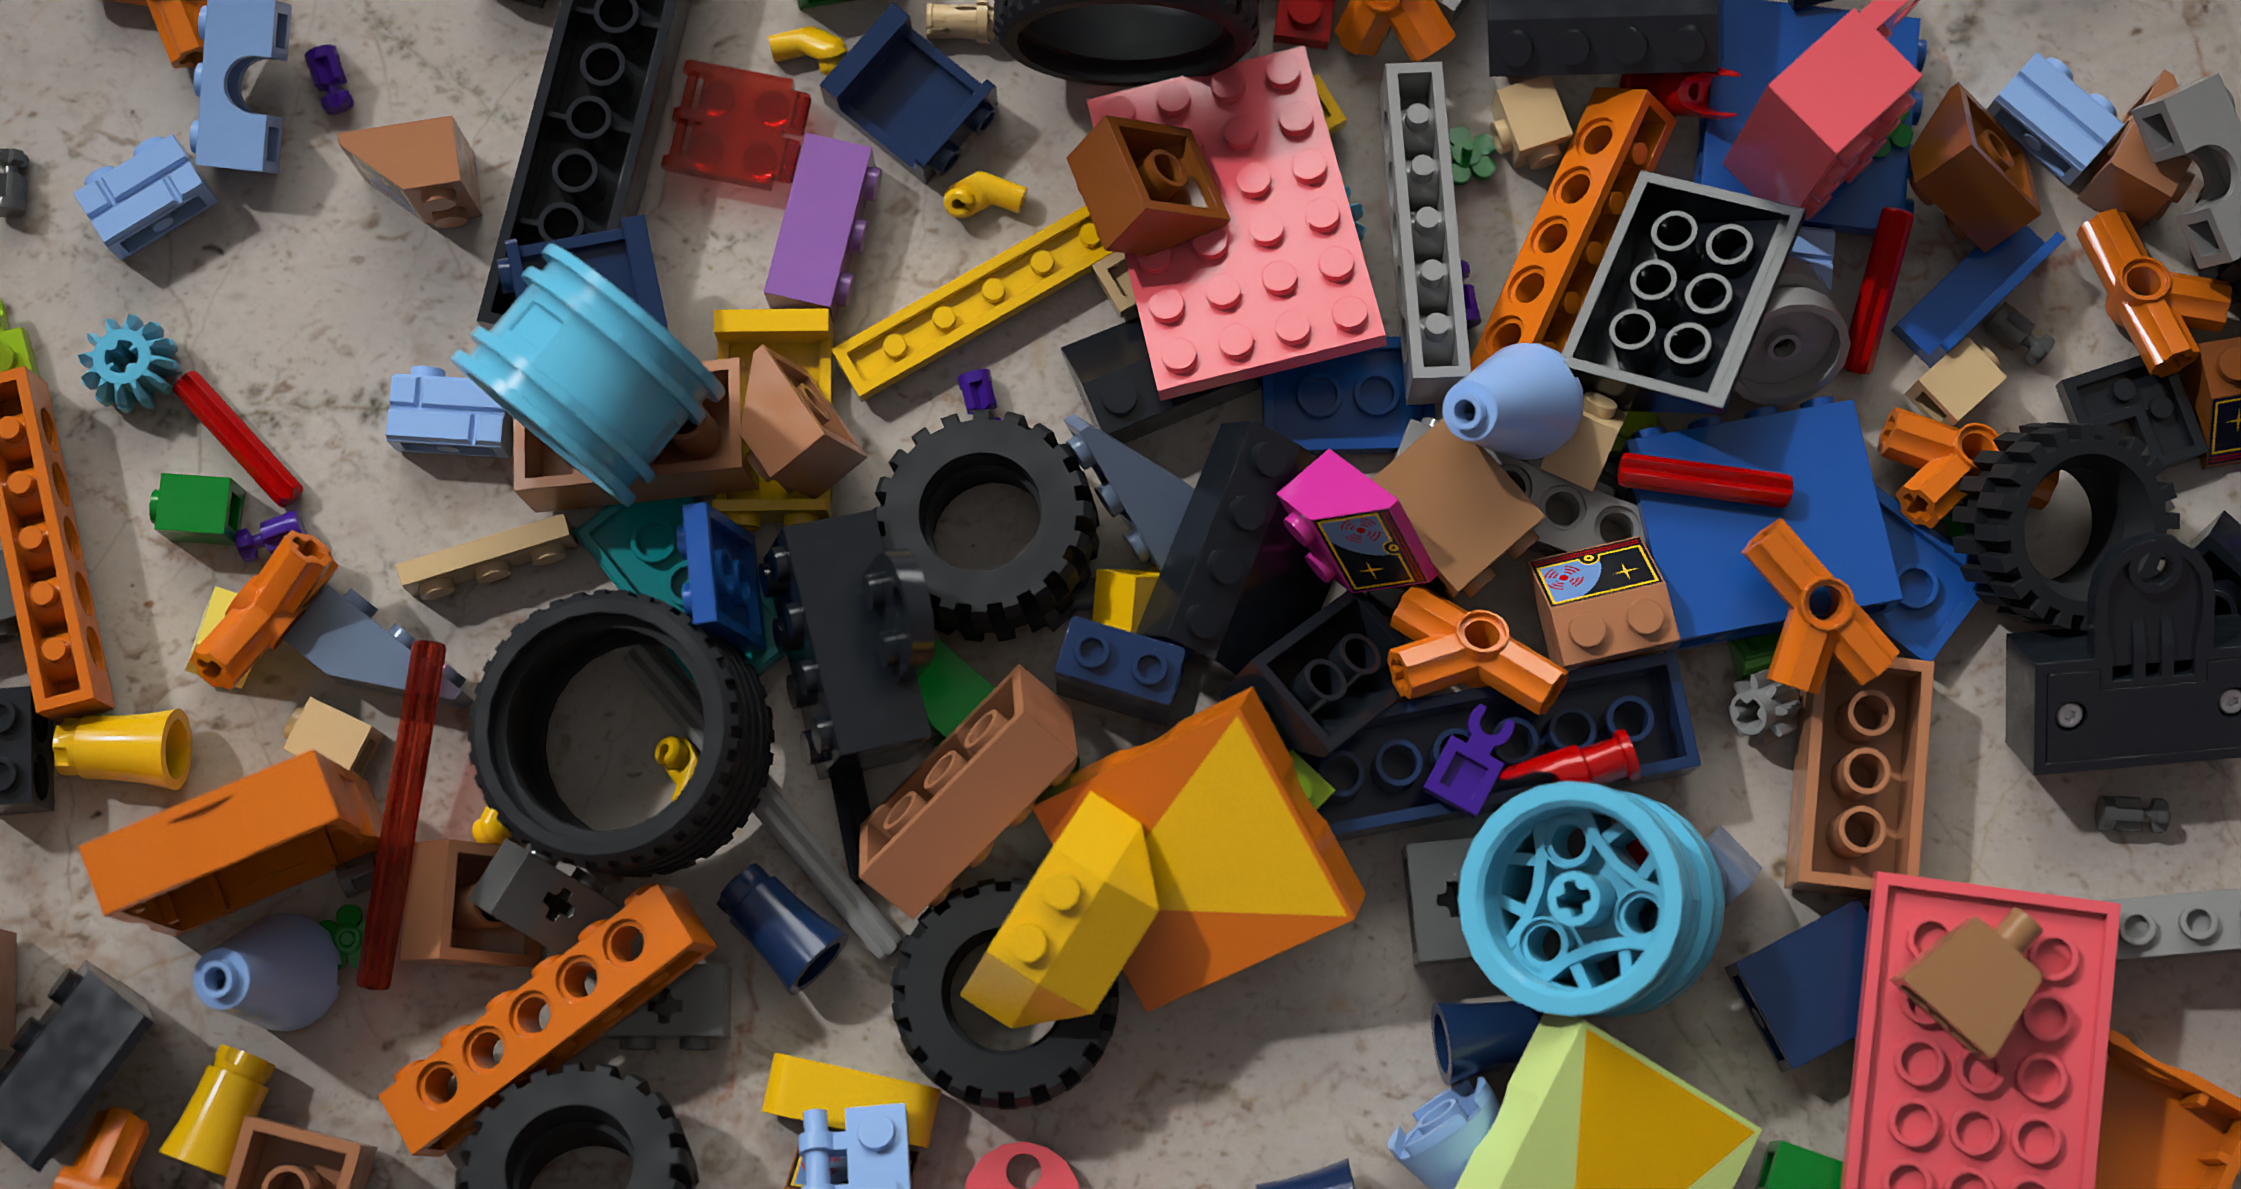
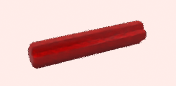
M1884 207L1881 210L1848 332L1851 345L1845 365L1842 367L1848 372L1869 375L1873 371L1914 221L1913 214L1907 210L1895 207Z
M189 371L175 382L173 392L279 507L289 506L302 494L303 486L197 371Z
M1635 453L1623 454L1618 467V484L1622 487L1777 508L1787 507L1793 496V477L1784 473Z

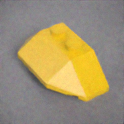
M1091 790L985 952L960 996L1009 1028L1093 1014L1160 910L1142 823Z

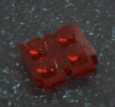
M686 60L683 74L687 76L681 105L674 108L672 121L676 123L671 148L669 154L663 155L660 167L673 173L767 191L772 190L774 181L793 183L801 145H799L800 142L797 140L784 138V134L804 136L812 101L811 95L806 92L796 91L794 80L791 78L702 61ZM698 79L704 81L697 110L691 109ZM687 126L693 128L686 157H682L680 155Z

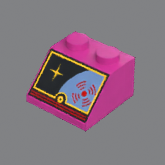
M1331 449L1325 451L1277 493L1288 513V516L1283 520L1286 528L1298 542L1309 549L1310 552L1304 558L1313 572L1325 583L1334 579L1351 593L1428 583L1438 576L1400 501Z

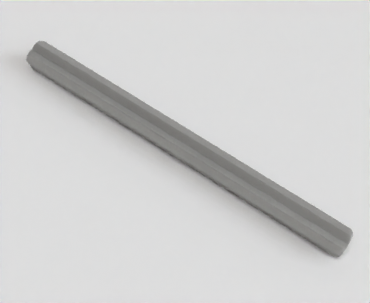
M636 645L624 657L625 663L702 752L705 729L703 705L652 645ZM768 782L766 788H761L758 795L761 800L757 808L753 809L752 812L873 954L882 961L891 957L899 950L903 942L902 937Z

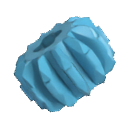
M129 314L122 327L114 319L105 318L107 334L102 338L96 333H87V340L95 348L94 351L78 355L79 362L89 369L81 379L88 389L96 390L95 399L102 405L107 407L116 402L117 408L123 413H132L137 401L146 409H154L155 399L153 394L157 390L165 395L173 394V388L165 381V378L182 373L181 366L175 360L170 359L178 352V346L171 338H163L164 329L158 323L150 321L144 326L143 321L137 315ZM135 356L138 357L137 363H133ZM123 365H127L125 372L122 371Z

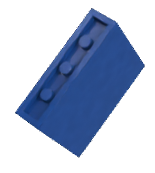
M1724 0V62L1720 68L1734 70L1740 73L1741 77H1714L1710 83L1708 103L1709 107L1716 111L1738 113V115L1729 119L1718 120L1699 118L1694 183L1754 196L1722 162L1768 84L1851 10L1809 6L1793 11L1789 3ZM1905 17L1892 31L1893 35L1889 38L1888 42L1921 73L1927 54L1926 39H1919L1921 18ZM1915 87L1910 95L1916 102L1910 108L1908 118L1901 121V123L1908 125L1911 129L1912 125L1917 126L1923 105L1922 92H1916ZM1911 142L1908 146L1901 149L1891 145L1889 154L1883 158L1872 157L1874 159L1872 163L1849 184L1844 181L1831 194L1833 196L1832 199L1809 221L1804 219L1802 226L1874 236L1881 210L1884 207L1907 210L1914 216V200L1906 198L1907 181L1913 176L1909 151L1913 146Z
M1822 396L1801 403L1800 409L1779 413L1776 406L1761 407L1745 413L1744 419L1723 423L1721 417H1706L1689 423L1687 425L1688 429L1666 433L1665 427H1650L1633 433L1631 435L1632 439L1626 440L1618 456L1619 461L1623 454L1635 453L1791 475L1794 482L1792 500L1785 508L1633 488L1646 546L1666 583L1680 637L1677 643L1668 650L1663 651V653L1780 633L1782 631L1788 613L1786 603L1740 553L1756 534L1779 518H1782L1835 578L1842 580L1849 586L1854 600L1868 616L1889 613L1903 599L1854 399L1835 402L1832 396ZM1820 586L1810 595L1809 609L1816 618L1824 616L1830 609L1832 601L1828 589Z

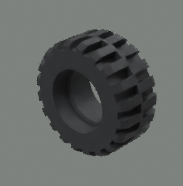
M991 409L974 410L973 420L961 422L957 413L941 418L944 428L930 434L928 429L924 427L911 436L915 447L908 454L904 450L898 449L888 462L894 472L892 478L884 476L879 479L875 495L880 502V507H875L872 510H874L884 550L887 552L907 548L914 554L929 591L934 629L947 635L953 633L955 629L962 633L965 640L982 642L985 633H995L999 642L1016 639L1015 628L1029 624L1032 633L1048 625L1044 615L1054 608L1062 615L1074 603L1070 594L1075 586L1084 589L1092 575L1088 564L1090 560L1097 559L1100 541L1096 528L1100 526L1097 507L1085 472L1081 470L1076 455L1066 443L1058 444L1054 432L1041 423L1030 428L1024 415L1008 411L1003 421L995 420ZM1002 483L1016 486L1031 494L1039 508V527L1029 546L1011 562L989 570H966L948 564L938 553L934 542L937 522L948 504L964 491L978 485Z
M994 878L977 881L976 886L962 891L959 887L949 892L944 901L933 909L929 906L917 919L919 923L911 935L906 934L899 948L901 955L897 967H893L891 979L893 1003H891L893 1019L897 1024L901 1036L900 1040L906 1052L919 1069L938 1087L966 1103L982 1108L1018 1110V1108L1038 1106L1047 1103L1056 1096L1070 1091L1082 1081L1092 1068H1095L1104 1055L1117 1022L1119 1006L1118 976L1093 1014L1056 1020L1051 1029L1040 1040L1022 1049L1012 1051L989 1049L970 1039L957 1024L950 1003V989L954 973L961 961L973 949L994 940L1030 884V880L1012 878V881L996 882Z
M582 1062L563 1064V1072L553 1075L549 1074L547 1068L529 1074L532 1079L531 1083L520 1089L513 1083L498 1095L502 1103L495 1110L489 1106L485 1107L474 1121L479 1133L477 1137L473 1135L465 1137L459 1153L465 1166H460L455 1171V1189H530L539 1172L559 1155L580 1147L603 1146L618 1150L632 1159L633 1172L626 1189H696L695 1186L699 1183L697 1165L681 1122L675 1117L671 1104L662 1093L652 1092L648 1081L634 1073L627 1074L624 1080H622L616 1066L599 1063L596 1065L594 1072H588L585 1070Z

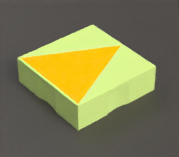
M1544 1013L1507 1085L1504 1101L1495 1122L1481 1143L1475 1148L1455 1189H1733L1762 1129L1588 1021L1574 1016Z

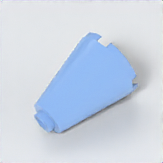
M1540 343L1512 344L1495 352L1448 391L1443 402V418L1448 429L1462 440L1516 459H1539L1552 454L1575 435L1583 415V388L1579 378L1573 376L1571 370L1564 362L1567 360L1560 352Z
M291 913L271 914L258 919L205 953L195 966L193 985L199 999L213 1009L265 1029L292 1031L308 1027L325 1016L338 997L340 984H337V965H341L340 952L337 950L329 931L313 918Z
M1478 1077L1475 1089L1468 1080H1465L1426 1102L1413 1113L1418 1123L1407 1135L1401 1126L1392 1133L1387 1145L1394 1158L1429 1189H1455L1475 1148L1487 1135L1501 1109L1492 1087H1490L1484 1077Z

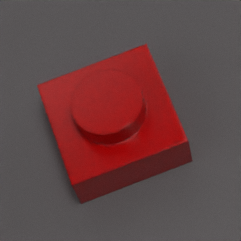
M1278 0L1273 42L1327 50L1335 0Z

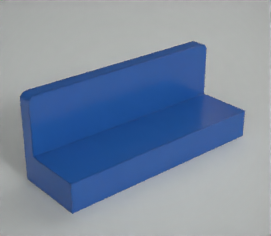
M2026 225L1986 253L1977 246L1918 302L1891 331L1931 369L2044 262L2065 238L2057 231L2044 242Z

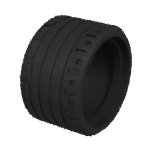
M994 0L993 32L997 42L1015 60L1037 72L1064 80L1094 85L1143 86L1180 76H1210L1234 65L1257 42L1259 37L1260 0Z
M599 589L594 590L593 595L579 592L571 594V597L559 598L550 602L549 608L545 610L537 609L529 615V618L524 623H518L511 630L512 635L506 641L501 640L495 648L497 652L491 661L488 660L482 670L485 674L481 682L476 684L474 705H470L469 717L472 718L471 728L468 729V741L471 742L469 758L471 765L475 766L477 771L474 778L478 788L482 790L485 803L489 809L496 810L498 813L496 819L519 842L531 844V850L564 864L617 876L642 878L652 877L653 873L659 875L672 874L675 871L696 865L697 859H707L714 855L716 850L722 845L726 846L734 838L732 833L737 828L742 829L748 822L749 815L753 809L757 808L761 800L758 797L761 788H766L769 780L768 773L774 758V753H771L770 750L771 743L775 742V730L772 729V709L766 705L764 700L768 697L765 687L761 684L754 666L746 663L744 660L746 656L738 647L733 644L731 645L706 629L694 625L693 619L686 615L685 612L660 599L642 593L637 596V594L628 590ZM632 645L667 646L676 653L691 672L702 698L705 729L702 752L694 773L678 797L657 815L632 827L612 831H594L575 817L562 801L549 773L546 741L548 724L555 704L572 677L593 659L614 649Z

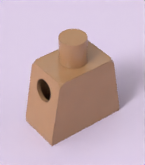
M2016 907L2009 912L1994 930L1979 917L1967 918L1899 970L1890 981L1977 1059H1992L2000 1050L2042 981L2043 974L2028 961L2023 954L2043 933V929L2033 918Z

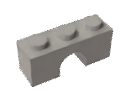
M2216 73L2185 83L2130 110L2153 163L2184 155L2192 159L2202 172L2204 190L2200 201L2192 209L2176 216L2199 269L2233 262L2241 258V122L2235 111V102L2231 92L2225 87L2220 73Z

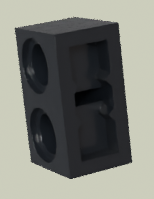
M31 686L0 688V816L55 811L54 752L52 749L54 721L36 713Z

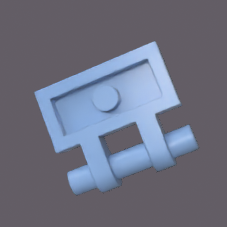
M905 1103L845 1108L846 1131L843 1132L828 1131V1113L824 1109H810L803 1113L804 1132L798 1136L799 1155L805 1158L806 1185L801 1187V1189H911L908 1118ZM847 1157L848 1184L834 1185L830 1183L829 1158Z

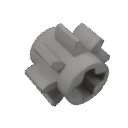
M1764 669L1752 674L1751 677L1733 683L1732 687L1737 695L1733 698L1730 706H1727L1732 722L1738 729L1737 733L1739 735H1756L1759 745H1765L1779 739V737L1781 738L1795 732L1798 727L1793 718L1798 714L1799 709L1803 707V703L1800 702L1795 688L1766 679L1769 669Z

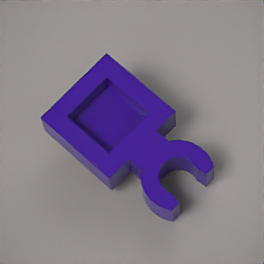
M1482 704L1472 711L1467 720L1466 730L1469 736L1467 743L1451 735L1422 788V791L1474 819L1478 815L1505 764L1490 756V753L1493 749L1503 746L1514 730V721L1507 719L1500 733L1496 735L1486 734L1480 727V720L1487 708Z

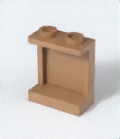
M1444 418L1371 479L1400 501L1438 573L1437 577L1446 586L1443 593L1450 601L1463 591L1470 599L1473 598L1497 576L1490 568L1506 553L1515 561L1540 539L1534 529L1545 517L1542 511L1484 447L1456 437L1448 429Z

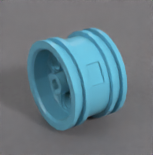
M548 244L541 252L543 259L548 263L544 269L540 271L535 267L529 266L521 275L523 281L528 285L525 291L490 331L480 326L475 328L470 337L477 346L469 355L457 349L450 359L473 383L550 449L624 506L630 507L636 500V496L629 489L637 479L649 484L656 476L649 464L687 420L696 425L703 421L706 417V412L700 404L705 398L719 402L726 392L719 380L707 367L624 293L566 250L555 244Z
M1564 781L1540 785L1515 796L1488 818L1473 839L1461 869L1458 904L1462 931L1473 958L1489 980L1513 1000L1544 1013L1617 1018L1645 1014L1669 1004L1697 981L1712 960L1723 927L1725 898L1721 873L1709 845L1692 823L1671 807L1640 794L1618 791L1598 784ZM1609 817L1617 819L1618 822L1612 825ZM1581 828L1586 836V846L1583 853L1574 859L1567 850V840L1573 830ZM1636 838L1641 841L1649 853L1642 866L1635 861L1625 848ZM1532 878H1533V884H1532V888H1531V891H1530L1531 881H1532ZM1653 900L1659 909L1658 922L1656 927L1647 933L1640 925L1639 912L1647 901ZM1551 929H1555L1558 932L1562 943L1559 954L1553 960L1547 958L1542 946L1545 935ZM1619 954L1621 975L1617 979L1606 983L1597 963ZM1573 978H1575L1577 984L1574 983V982H1571V980H1572Z

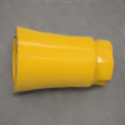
M176 708L146 714L85 715L81 719L65 718L61 725L56 726L53 735L54 766L58 773L65 776L79 775L82 779L143 783L178 790L185 783L191 765L192 732L188 717L182 709Z
M220 1044L212 1063L213 1066H206L200 1082L180 1120L158 1152L227 1178L245 1115L258 1116L269 1090L265 1085H267L275 1065L250 1053Z

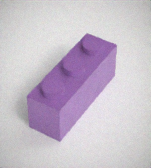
M805 133L764 289L769 308H828L832 322L835 323L839 306H849L855 283V274L848 273L853 253L862 254L868 234L869 222L862 220L867 200L876 201L882 179V169L876 167L872 147Z

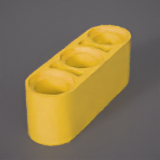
M774 1053L761 1112L804 1121L803 1113L806 1110L824 1109L828 1113V1127L846 1130L845 1108L905 1103L908 1118L909 1145L929 1148L942 1089Z

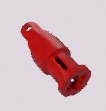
M1720 68L1718 72L1622 74L1619 88L1648 90L1674 116L1717 120L1736 117L1738 113L1716 111L1709 107L1710 83L1716 76L1741 77V74L1724 68Z
M1623 728L1614 731L1613 738L1583 748L1573 744L1505 768L1498 775L1501 780H1509L1533 772L1552 773V783L1572 781L1601 786L1623 778H1627L1631 782L1641 779V771L1635 749L1629 735Z

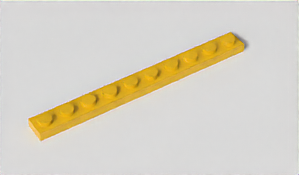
M1316 74L1313 78L1328 131L1332 135L1346 127L1347 119L1320 76ZM1085 205L832 348V354L860 402H863L1090 273L1093 264L1114 252L1105 251Z

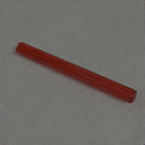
M418 639L412 643L356 977L357 986L363 989L383 991L388 990L391 986L447 650L444 644L437 641Z

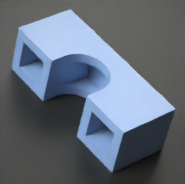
M207 0V6H202L198 17V33L200 39L204 40L203 63L197 64L194 73V91L196 96L200 97L199 118L192 122L189 135L191 152L196 153L195 165L279 174L283 117L258 114L250 109L241 93V81L246 70L260 60L288 61L291 4L277 0Z

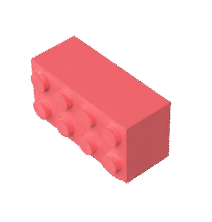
M1873 0L1861 12L1853 8L1768 84L1722 164L1755 197L1805 208V219L1807 221L1814 217L1832 199L1833 196L1831 194L1844 181L1847 184L1851 183L1874 160L1872 157L1887 142L1885 138L1901 123L1900 118L1916 102L1910 93L1923 75L1888 40L1893 35L1892 31L1913 10L1920 0Z

